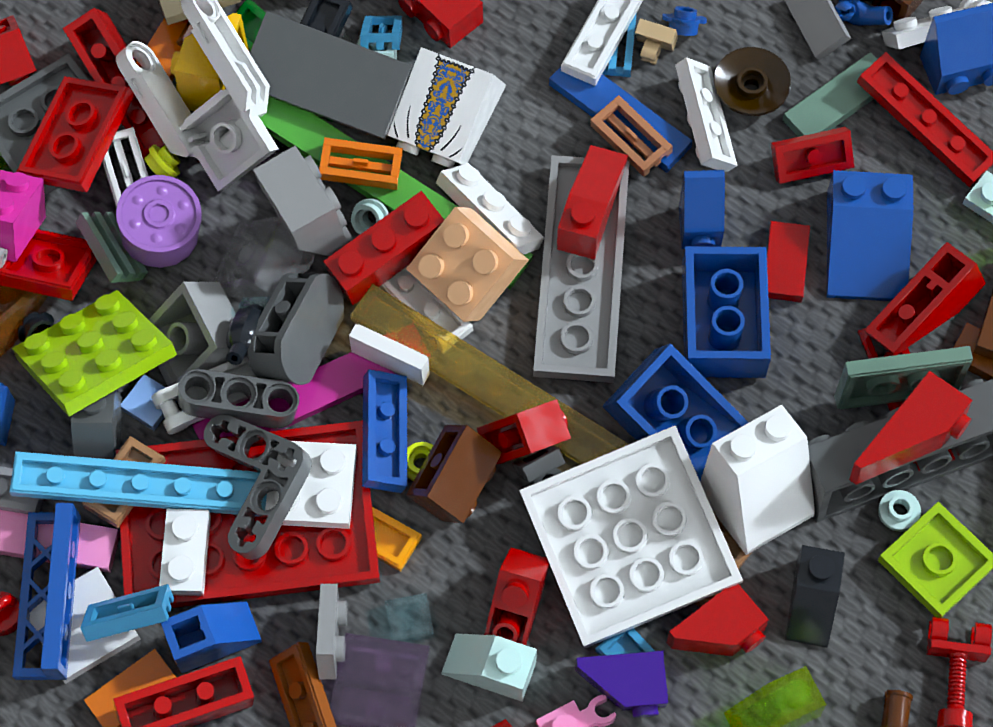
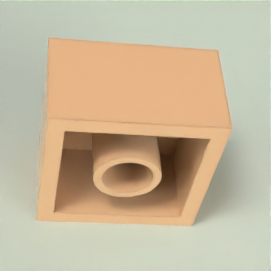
M454 207L406 269L463 322L479 321L483 318L529 259L472 208Z

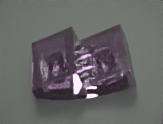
M345 633V662H339L330 705L336 725L348 727H416L422 700V688L430 655V646Z

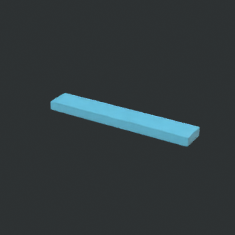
M15 451L9 492L11 496L161 509L209 510L210 513L238 515L260 472ZM267 494L264 496L261 503L263 510H265Z

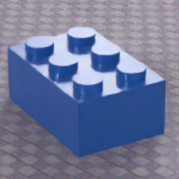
M685 246L682 263L684 357L703 377L766 378L771 361L766 247Z

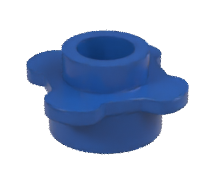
M678 6L674 8V13L662 15L663 20L669 21L668 27L676 29L677 35L682 36L697 35L699 24L707 23L706 17L697 16V10L690 7Z

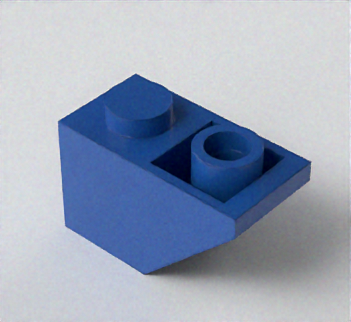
M247 601L200 605L169 617L168 621L161 622L174 661L181 673L188 672L262 642Z

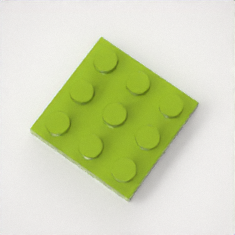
M118 290L99 297L96 302L76 313L65 316L60 322L40 333L29 336L24 342L12 348L19 363L69 417L177 355L173 343Z

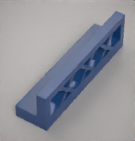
M56 503L55 512H28L12 675L15 680H67L81 516L73 503ZM38 524H54L52 544L47 549L37 541ZM36 547L41 552L37 558H35ZM49 560V583L41 590L33 581L34 571L45 561ZM32 588L38 593L34 598H32ZM45 600L47 603L45 626L37 631L29 622L30 612ZM28 630H30L34 634V636H32L29 640ZM41 641L43 644L41 668H25L26 653Z

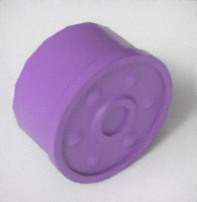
M165 175L147 176L133 182L122 193L116 209L117 225L122 245L133 259L146 266L158 268L172 266L189 257L197 245L202 218L201 205L194 191L181 180Z

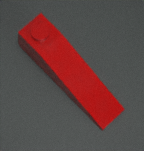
M93 8L63 28L94 81L130 87L116 62L117 54L127 44L107 13ZM134 95L121 123L126 129L134 127L144 160L150 153L149 148L153 144L162 148L165 143Z

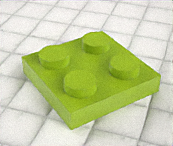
M939 501L887 548L877 560L935 617L939 618L945 616L993 570V553Z

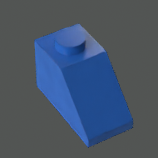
M684 171L679 201L681 249H685V246L721 247L724 235L725 171Z

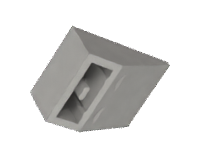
M296 145L253 169L262 191L299 250L331 256L353 240L346 227L347 222L340 211L341 205L330 186L325 188L320 179L322 175L312 157L309 155L303 158Z

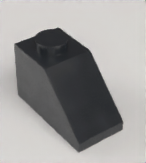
M802 545L796 560L785 640L828 647L840 594L845 552Z

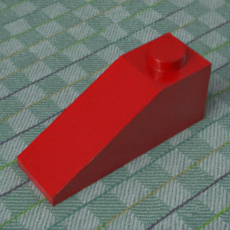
M590 145L570 190L558 225L557 250L595 260L624 173L628 155Z
M946 242L864 331L890 353L898 355L957 315L983 288L986 282L977 263Z
M929 371L855 461L849 480L857 485L942 448L950 436L957 440L972 420V418L967 416L973 400Z

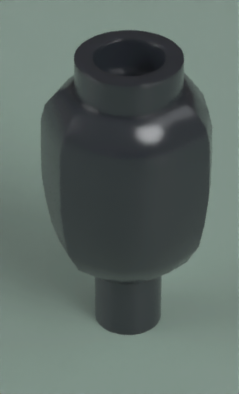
M252 304L247 308L239 309L234 316L226 337V344L229 348L226 359L229 363L239 365L244 357H248L247 349L256 331L258 319L264 307Z

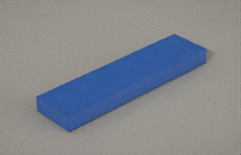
M561 67L549 78V86L592 118L618 95L622 97L673 146L672 153L668 157L664 156L658 165L666 173L692 147V140L603 74L596 86L561 72ZM618 110L613 113L653 152L657 150ZM607 120L603 121L623 141H625L627 144H629L631 147L637 150Z

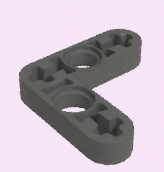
M226 414L217 415L205 427L204 440L206 444L221 456L260 472L228 534V543L234 551L245 559H258L265 555L272 545L310 473L312 460L305 450L290 440ZM230 431L239 438L237 444L226 438L220 439V434ZM258 440H265L266 448L262 455L258 458H250L249 449L252 444ZM278 454L288 460H297L294 467H285L276 460ZM271 491H278L279 499L277 504L270 510H263L261 503L264 496ZM257 514L266 522L262 524L258 520L255 521L254 517ZM247 534L256 535L253 543L244 541Z

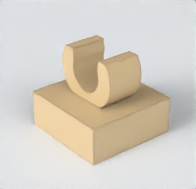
M640 18L635 31L637 41L644 43L640 54L642 61L656 65L661 48L674 51L678 39L676 29Z

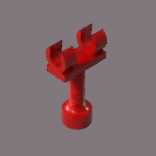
M932 617V621H929L926 655L950 658L947 707L938 711L937 727H973V713L965 710L966 660L987 661L991 655L992 626L991 624L975 622V627L971 629L970 644L947 641L949 620L947 618Z

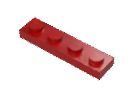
M887 52L859 76L857 83L969 188L986 170L993 166V151Z

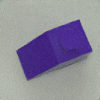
M663 651L578 657L575 660V671L600 693L606 695L607 699L622 711L632 710L633 717L659 715L658 708L666 707L668 704Z

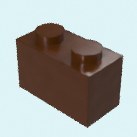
M445 425L406 496L443 522L464 523L474 512L477 506V498L485 483L494 476L496 463L502 451L468 425Z

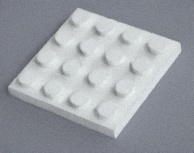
M676 426L667 428L520 490L584 648L715 595L724 589L743 583L741 574Z

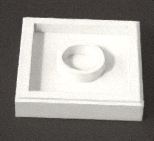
M99 567L75 579L67 680H63L65 684L141 640L134 629L86 642L80 627L88 605L116 598ZM45 600L30 612L29 622L37 631L45 626L47 605Z

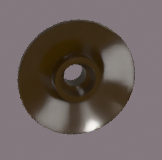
M744 47L730 52L719 62L714 74V88L720 101L732 111L746 116H761L775 111L786 101L791 88V76L786 64L776 54L762 48ZM752 84L757 87V90H749L745 86Z

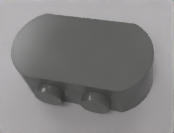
M286 273L281 277L258 319L256 331L247 349L250 367L257 378L284 381L294 385H304L312 380L344 317L342 291L332 276L313 273Z

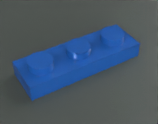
M370 369L363 376L362 487L402 493L407 487V376Z

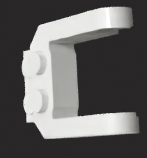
M180 0L182 10L193 27L191 32L226 89L220 90L191 114L156 55L147 45L139 41H132L117 54L116 62L120 72L169 152L182 157L191 156L198 158L217 191L229 188L279 149L260 119L267 113L269 84L217 0ZM133 58L138 61V63L141 65V67H139V66L135 63V61L133 60Z

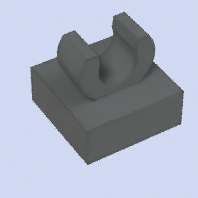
M550 446L525 455L512 462L519 478L533 485L542 481L543 477L547 474L555 476L562 473L557 468L565 464L559 448Z

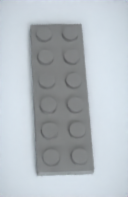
M551 155L533 377L614 383L629 161L626 163L596 258L593 260L557 250L558 225L570 190L585 158Z

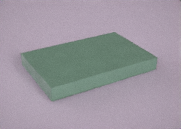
M970 346L845 362L834 395L837 409L905 401L929 371L959 390L973 361Z

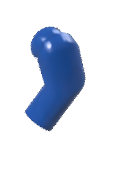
M839 0L835 5L843 22L847 21L852 25H890L893 20V11L890 6H870L861 0Z

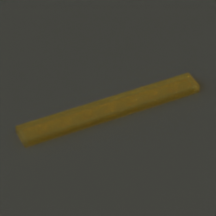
M374 284L371 285L350 315L351 321L357 325L360 324L426 355L430 371L504 417L556 399ZM558 400L561 410L566 415L567 428L571 439L552 446L559 448L562 454L581 465L629 445L624 440Z

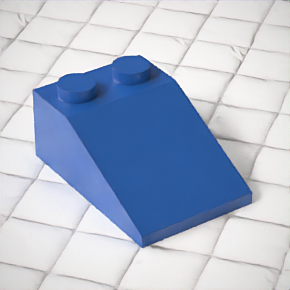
M833 170L827 190V298L892 301L909 283L914 210L913 175Z
M671 343L654 349L602 406L637 441L676 426L699 481H701L712 443L749 423Z

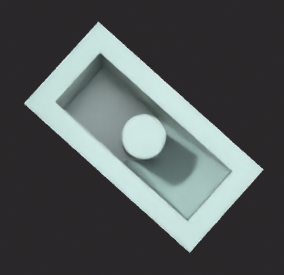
M455 634L441 674L523 702L536 665L537 649L496 635Z

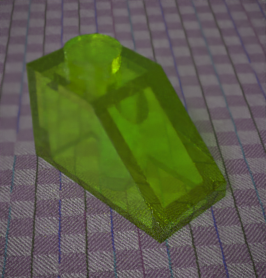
M804 666L764 685L725 711L724 716L730 727H799L820 717L827 704L809 670Z

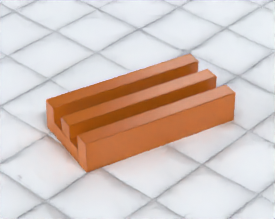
M324 137L319 167L322 175L320 179L397 190L403 148ZM331 152L377 159L392 160L393 163L385 164L378 162H370L367 159L360 158H341L330 156Z

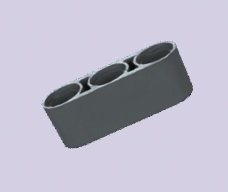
M192 369L181 377L178 384V404L183 412L194 417L212 419L217 415L226 414L255 426L276 429L289 426L294 421L299 405V394L296 388L284 381L204 369ZM199 386L204 388L208 395L201 400H194L186 394V391L190 387ZM234 392H240L248 397L249 402L243 406H236L231 404L227 397ZM275 398H281L288 402L290 408L284 412H277L268 403Z

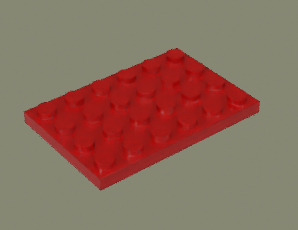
M363 420L268 431L290 441L356 444L357 457L350 529L282 525L266 554L258 559L250 560L245 559L234 551L228 543V534L237 515L210 513L211 521L204 596L173 595L174 601L170 603L172 608L320 590V584H338V588L380 583L371 489L362 487ZM235 435L219 437L220 439L226 438L228 440H231L235 444H237V441L239 439ZM204 439L148 446L165 457L166 462L164 464L258 472L221 456L209 447ZM258 440L252 444L249 449L250 458L254 459L262 455L266 448L265 440ZM134 506L121 523L124 595L159 586L167 509ZM258 516L254 517L255 521L258 520L262 524L265 523V520L263 518ZM247 534L244 541L253 543L256 535Z

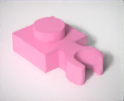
M599 695L593 698L588 707L582 711L579 710L573 700L536 719L537 727H605L615 721L616 713L614 712L607 717H600L596 714L595 708L607 701L606 695Z

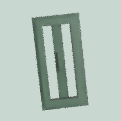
M83 212L79 215L75 223L110 283L140 281L148 273L145 266L133 259L122 245L117 219L113 212H105L103 216L100 212H94L91 217L88 212Z

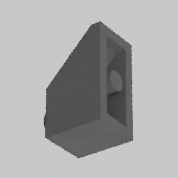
M118 389L71 415L73 456L114 459L116 449H120L123 410L121 408L123 399Z

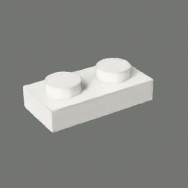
M167 508L159 586L169 584L173 595L204 596L211 521L209 510Z

